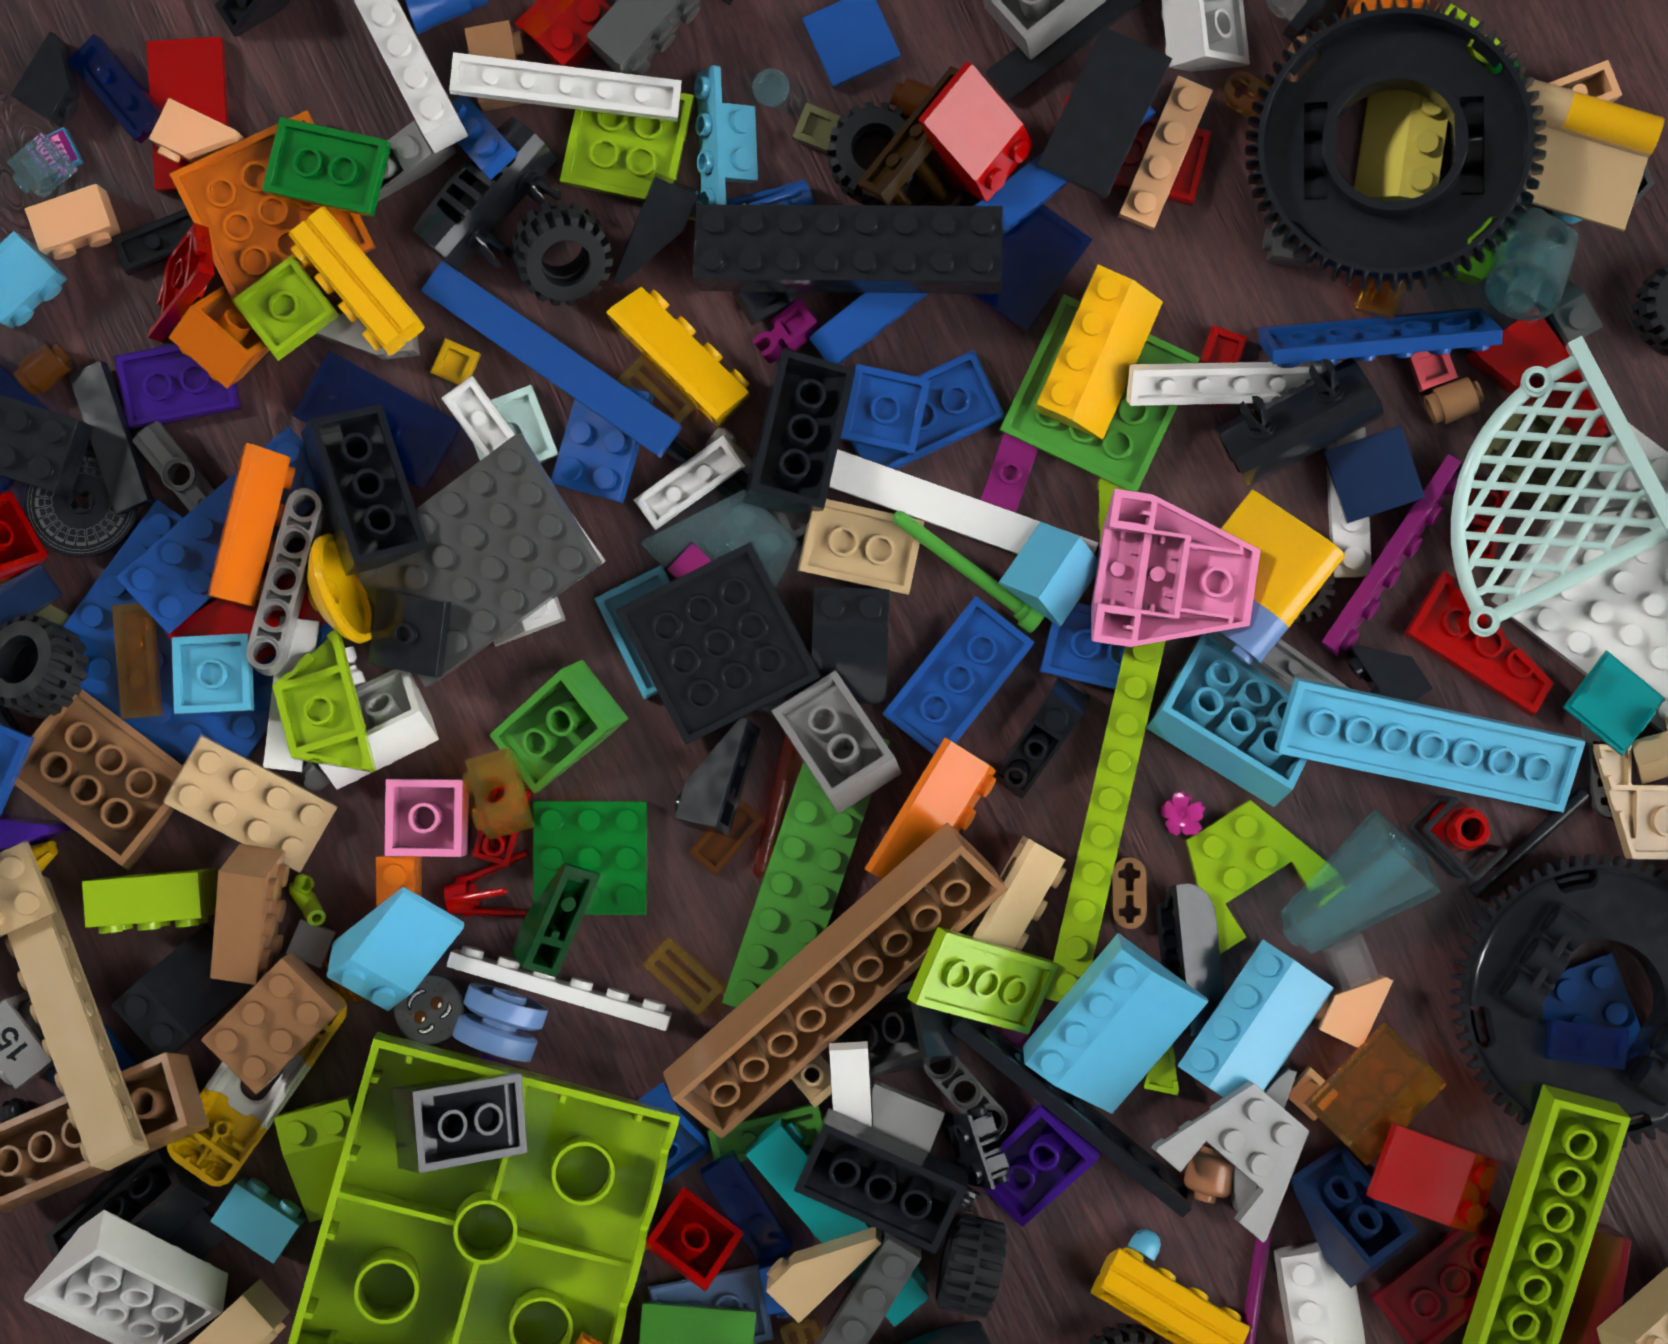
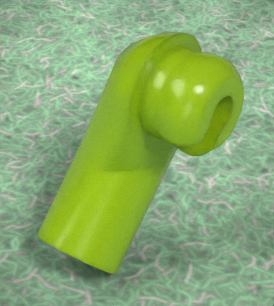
M298 874L295 876L294 882L289 884V894L303 912L308 924L320 926L324 923L326 914L317 896L311 890L314 887V880L306 874Z

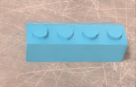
M1262 940L1178 1064V1067L1222 1097H1225L1247 1081L1255 1083L1260 1089L1265 1091L1334 988L1265 940Z

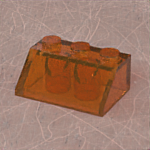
M1383 1022L1304 1104L1367 1166L1381 1153L1391 1124L1394 1123L1406 1127L1447 1084L1388 1024Z

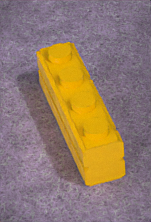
M325 206L320 207L306 221H302L290 231L288 235L295 243L290 250L304 267L311 263L319 273L314 276L315 280L328 295L333 291L337 293L342 299V302L337 306L351 323L358 319L363 324L366 330L361 334L375 351L382 347L389 356L393 355L405 346L406 342L411 341L424 330L425 327L417 315Z
M1117 1248L1106 1257L1100 1274L1093 1284L1091 1294L1173 1344H1244L1250 1327L1240 1321L1241 1316L1236 1311L1227 1307H1216L1208 1302L1209 1297L1206 1293L1194 1287H1189L1188 1289L1175 1282L1176 1276L1172 1272L1160 1267L1155 1269L1143 1262L1144 1257L1131 1248H1123V1250Z

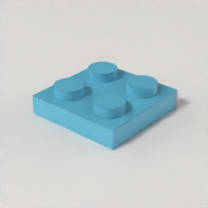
M251 634L172 637L174 714L254 711L253 666L249 663L246 656Z

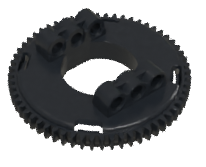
M1377 0L1375 10L1369 11L1366 3L1363 1L1359 14L1354 15L1351 7L1348 6L1346 8V18L1340 20L1338 15L1333 12L1332 25L1329 27L1320 19L1318 21V34H1314L1307 28L1305 30L1307 41L1305 44L1297 38L1293 41L1295 54L1286 49L1283 50L1282 58L1286 64L1274 61L1272 64V69L1277 76L1266 74L1264 77V82L1270 89L1259 87L1257 91V96L1264 102L1253 101L1252 110L1260 115L1248 117V125L1257 128L1255 130H1247L1246 140L1256 142L1245 147L1246 155L1256 156L1246 160L1247 170H1257V172L1248 176V184H1260V186L1252 190V198L1264 197V200L1258 203L1257 210L1258 212L1270 211L1264 217L1265 225L1277 223L1272 231L1273 237L1284 233L1286 236L1282 241V247L1285 249L1295 244L1293 258L1296 259L1305 253L1307 255L1305 260L1306 268L1316 261L1319 263L1318 275L1321 276L1327 268L1332 270L1331 281L1333 282L1340 277V274L1346 275L1347 287H1350L1354 278L1361 279V290L1366 289L1369 281H1374L1376 292H1380L1383 283L1390 282L1392 293H1396L1398 283L1405 282L1406 289L1410 292L1412 291L1414 280H1419L1423 289H1426L1429 277L1434 276L1435 281L1440 285L1443 283V272L1448 271L1449 275L1456 279L1458 276L1457 266L1461 265L1467 272L1471 271L1472 262L1470 259L1472 257L1482 264L1485 261L1483 249L1486 248L1494 254L1498 249L1494 239L1497 238L1506 243L1509 238V234L1504 228L1515 231L1518 228L1519 222L1513 215L1523 218L1526 216L1527 209L1520 203L1532 204L1534 195L1526 189L1538 190L1540 181L1531 175H1542L1544 170L1543 165L1534 162L1544 160L1546 157V150L1536 148L1546 144L1547 135L1536 133L1545 129L1546 120L1534 119L1543 113L1544 108L1543 105H1531L1539 98L1540 94L1539 91H1526L1533 85L1534 79L1533 77L1520 78L1526 72L1527 66L1525 63L1516 67L1513 66L1517 60L1518 52L1515 51L1506 56L1504 52L1507 49L1508 41L1504 40L1500 44L1495 45L1494 40L1497 31L1493 30L1485 36L1482 34L1484 21H1481L1475 28L1469 25L1471 20L1470 13L1460 21L1456 19V7L1451 10L1449 15L1442 14V2L1437 5L1434 11L1428 10V0H1423L1420 9L1413 8L1412 0H1407L1405 7H1398L1397 0H1392L1390 8H1383L1381 0ZM1472 39L1474 42L1471 48L1483 56L1494 69L1499 64L1502 65L1500 73L1490 74L1476 59L1467 53V47ZM1318 50L1321 54L1320 60L1308 69L1299 81L1290 82L1288 80V73L1290 72L1295 76L1317 54ZM1386 90L1411 91L1428 98L1440 107L1451 123L1452 160L1450 171L1436 187L1419 197L1405 201H1382L1363 195L1349 185L1336 166V127L1348 109L1361 99ZM1491 216H1496L1489 223V225L1473 240H1471L1472 242L1470 244H1468V239L1475 232H1477ZM1292 222H1298L1312 237L1320 242V247Z
M1594 854L1584 855L1583 864L1578 855H1572L1569 857V867L1564 858L1555 859V870L1550 863L1541 864L1542 875L1536 869L1527 870L1529 882L1522 876L1514 877L1518 889L1510 885L1502 886L1507 897L1491 896L1497 907L1495 909L1488 906L1481 907L1482 911L1488 916L1487 919L1474 918L1473 922L1480 928L1477 933L1465 932V935L1473 940L1472 945H1460L1459 949L1468 955L1466 960H1455L1457 965L1464 967L1463 974L1451 975L1453 979L1461 982V988L1450 990L1452 994L1460 996L1461 1002L1451 1004L1450 1007L1451 1009L1461 1011L1462 1017L1453 1019L1452 1023L1464 1026V1031L1456 1034L1455 1037L1458 1040L1468 1041V1045L1459 1051L1464 1055L1474 1056V1058L1466 1063V1066L1470 1069H1481L1473 1077L1475 1081L1484 1082L1488 1080L1482 1091L1488 1095L1497 1092L1492 1102L1497 1106L1507 1103L1503 1112L1510 1117L1518 1112L1515 1120L1517 1123L1524 1126L1530 1121L1531 1124L1542 1085L1545 1084L1618 1103L1630 1118L1644 1115L1629 1122L1622 1148L1627 1147L1628 1136L1633 1143L1640 1145L1642 1144L1641 1133H1644L1645 1137L1651 1140L1656 1139L1655 1128H1658L1662 1133L1668 1134V881L1665 882L1668 871L1657 870L1653 875V864L1645 863L1639 870L1640 862L1638 859H1629L1626 864L1624 856H1614L1611 864L1609 854L1599 855L1598 861ZM1588 873H1596V878L1592 883L1574 885L1563 889L1557 886V884L1572 880L1589 878ZM1594 940H1609L1630 951L1644 967L1652 987V1012L1636 1035L1635 1041L1628 1051L1606 1060H1581L1564 1050L1554 1039L1545 1021L1543 1004L1549 991L1552 992L1555 987L1553 983L1565 971L1569 960L1573 959L1576 954L1575 950L1582 943ZM1470 1006H1479L1484 1010L1486 1026L1491 1040L1486 1048L1478 1047L1477 1043L1484 1042V1038L1480 1028L1478 1010L1470 1009Z

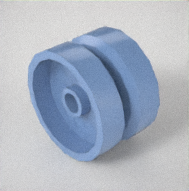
M470 983L463 1003L475 1014L466 1013L460 1015L452 1036L470 1047L495 1056L515 1061L531 1062L538 1041L528 1031H536L543 1028L549 1008L511 990L482 983Z

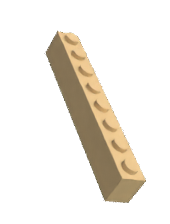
M43 876L58 912L7 934L8 938H6L5 943L10 954L16 958L20 971L17 973L18 980L24 990L29 993L32 1002L30 1013L34 1021L42 1029L45 1038L42 1040L43 1049L55 1065L57 1071L54 1076L56 1085L68 1101L70 1107L67 1109L69 1121L78 1130L81 1137V1154L84 1160L92 1167L109 1171L150 1149L49 878Z

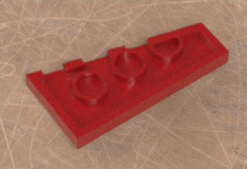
M1443 571L1438 576L1405 631L1404 636L1527 715H1535L1554 682L1521 648H1516L1503 635L1505 632L1500 627L1493 635L1487 637L1474 634L1469 627L1471 612L1461 590L1453 583L1454 579L1446 571ZM1484 614L1477 618V624L1480 628L1487 629L1491 626L1492 622Z

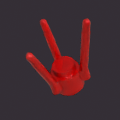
M524 850L513 855L510 865L528 857L529 852ZM493 863L468 875L455 877L456 883L445 885L444 887L445 903L451 915L461 913L463 918L471 916L525 917L530 910L475 907L480 906L481 899L507 894L508 890L505 887L479 891L476 883L471 884L475 880L506 867L500 864Z

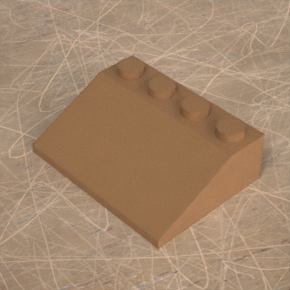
M82 690L79 696L76 694L73 696V703L68 708L63 706L61 713L55 716L49 714L48 718L32 735V737H35L15 782V786L119 865L130 870L154 841L175 810L164 804L163 800L183 765Z

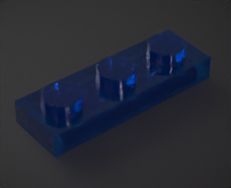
M92 34L68 61L133 140L143 143L151 135L162 110L104 40Z
M734 1150L701 1168V1176L732 1223L744 1232L742 1238L760 1265L793 1246L791 1237Z

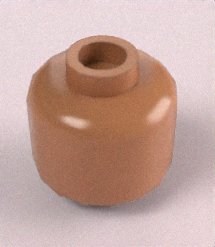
M1203 1144L1201 1149L1197 1151L1187 1164L1184 1184L1187 1188L1194 1191L1193 1198L1215 1204L1217 1197H1228L1232 1192L1234 1165L1212 1146Z

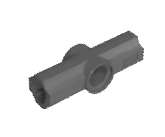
M155 421L151 425L146 426L132 440L160 474L164 485L174 491L190 512L216 490L203 475L200 466L189 458L160 421ZM186 465L190 471L189 480L183 485H178L174 478L175 471L178 467Z

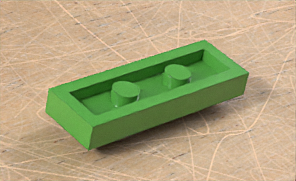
M811 1103L745 1118L722 1139L707 1128L716 1167L748 1160L746 1146L779 1118H782L787 1125L790 1122H794L806 1137V1140L802 1143L805 1146L812 1145L822 1123L819 1105L814 1108Z

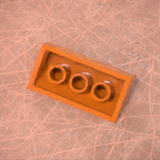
M246 443L243 447L207 593L208 597L254 607L256 600H260L266 579L262 578L265 563L270 564L276 542L271 540L274 525L280 527L285 509V504L280 503L283 488L291 489L295 474V468L289 466L291 457L250 443Z
M944 738L866 865L865 870L883 879L947 822L958 833L960 829L966 830L976 815V810L973 808L981 796L985 798L992 790L996 782V778L993 777L996 770L954 742Z

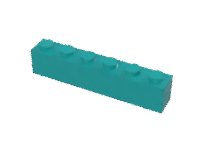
M779 1118L746 1146V1156L821 1243L874 1227L794 1191L809 1153L807 1146L802 1143L806 1140V1137L794 1122H790L787 1125L782 1118ZM867 1258L851 1274H849L853 1280L859 1273ZM918 1265L885 1315L894 1327L930 1298L926 1285L929 1283V1279Z

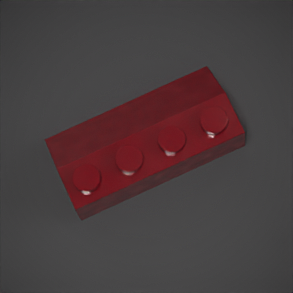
M1597 1223L1559 1344H1601L1597 1327L1622 1306L1632 1240L1607 1224Z

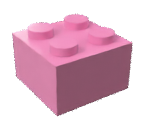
M386 779L385 856L462 857L468 855L469 779Z

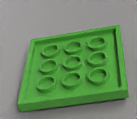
M1063 294L999 432L1008 434L1099 479L1106 480L1127 491L1137 492L1178 405L1130 406L1126 400L1127 383L1103 440L1034 411L1035 404L1080 304V301ZM1149 334L1136 364L1198 363L1200 357Z

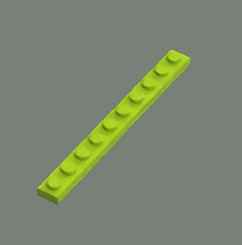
M1166 641L1133 647L1125 646L1053 960L1058 967L1045 995V999L1060 1002L1093 962Z

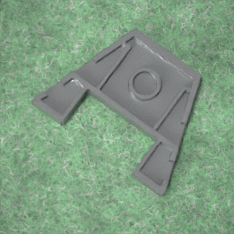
M1247 1081L1211 1105L1209 1111L1193 1121L1188 1120L1178 1127L1179 1130L1165 1140L1161 1138L1151 1148L1176 1170L1181 1172L1205 1142L1212 1146L1258 1186L1234 1219L1264 1243L1274 1223L1309 1130L1255 1083Z

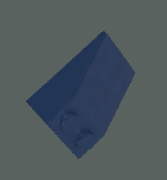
M1340 1143L1294 1174L1290 1179V1183L1325 1259L1345 1283L1352 1288L1399 1254L1419 1231L1399 1208L1366 1196L1372 1177L1347 1148Z

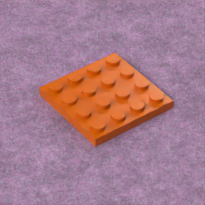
M308 110L289 118L314 124ZM278 124L169 173L193 222L209 227L213 262L231 299L291 255L295 257L311 279L319 273L311 263L304 267L290 249L295 243L288 234L323 206L273 196L262 191ZM325 207L364 254L376 249L359 214Z

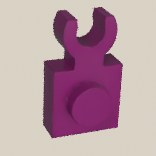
M799 298L771 320L775 327L773 330L758 334L752 342L760 351L764 350L761 354L770 364L778 359L782 349L788 346L794 352L806 343L821 326Z

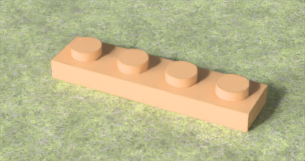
M1181 76L1177 77L1118 217L1151 231L1154 230L1211 96L1212 89Z

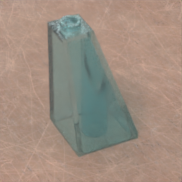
M1376 808L1281 911L1284 925L1282 929L1283 934L1291 944L1296 947L1301 945L1310 954H1313L1435 897L1441 891L1428 855Z

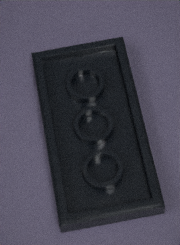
M1103 26L1037 168L1106 199L1173 58Z

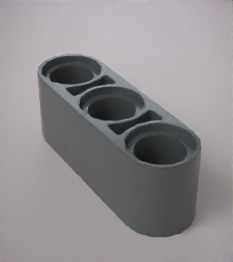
M959 1056L950 1058L949 1065L944 1070L937 1071L929 1065L923 1066L928 1077L960 1113L971 1114L972 1116L971 1110L980 1106H985L986 1110H996L999 1113L1000 1118L995 1125L997 1131L983 1137L991 1134H999V1136L1003 1134L1007 1128L1008 1120L1002 1105ZM961 1081H969L975 1086L974 1093L967 1099H960L954 1094L955 1086Z

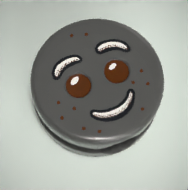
M429 972L414 992L394 1007V1017L397 1026L412 1041L427 1045L442 1043L452 1037L458 1017L468 1012V1008L463 1003L466 994L461 985L452 977L443 973Z

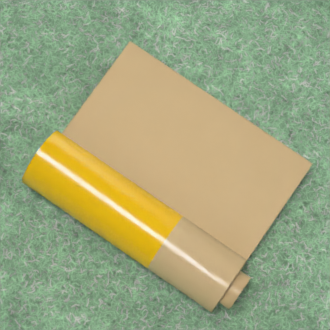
M1534 79L1533 85L1526 91H1539V98L1531 105H1543V113L1534 119L1546 120L1545 129L1536 133L1547 135V141L1545 145L1536 147L1546 150V157L1544 160L1534 161L1543 165L1544 170L1542 175H1531L1540 181L1538 190L1526 189L1534 195L1532 204L1624 232L1648 158L1659 141L1665 118Z

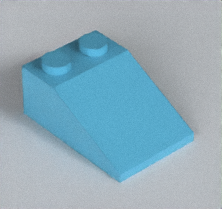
M402 887L333 941L327 978L389 1011L414 992L464 929L465 922L409 889Z

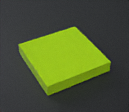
M293 255L231 299L278 361L339 317L337 311Z

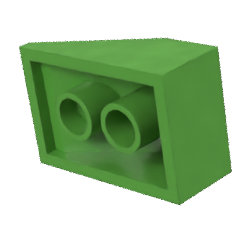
M580 660L557 672L489 736L533 793L536 794L603 742L629 718L587 664Z

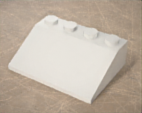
M103 1210L79 1227L26 1292L24 1301L113 1344H177L223 1313L228 1273L183 1251L177 1246L167 1243L148 1231L130 1224L117 1215Z

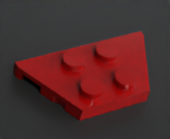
M194 223L169 256L156 302L157 305L162 306L161 316L153 326H150L148 338L163 342L190 306L193 305L196 298L203 297L207 284L214 276L209 227Z

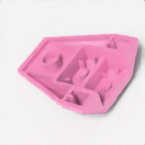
M1114 489L1102 529L1091 603L1092 642L1133 647L1250 626L1261 550L1153 494Z

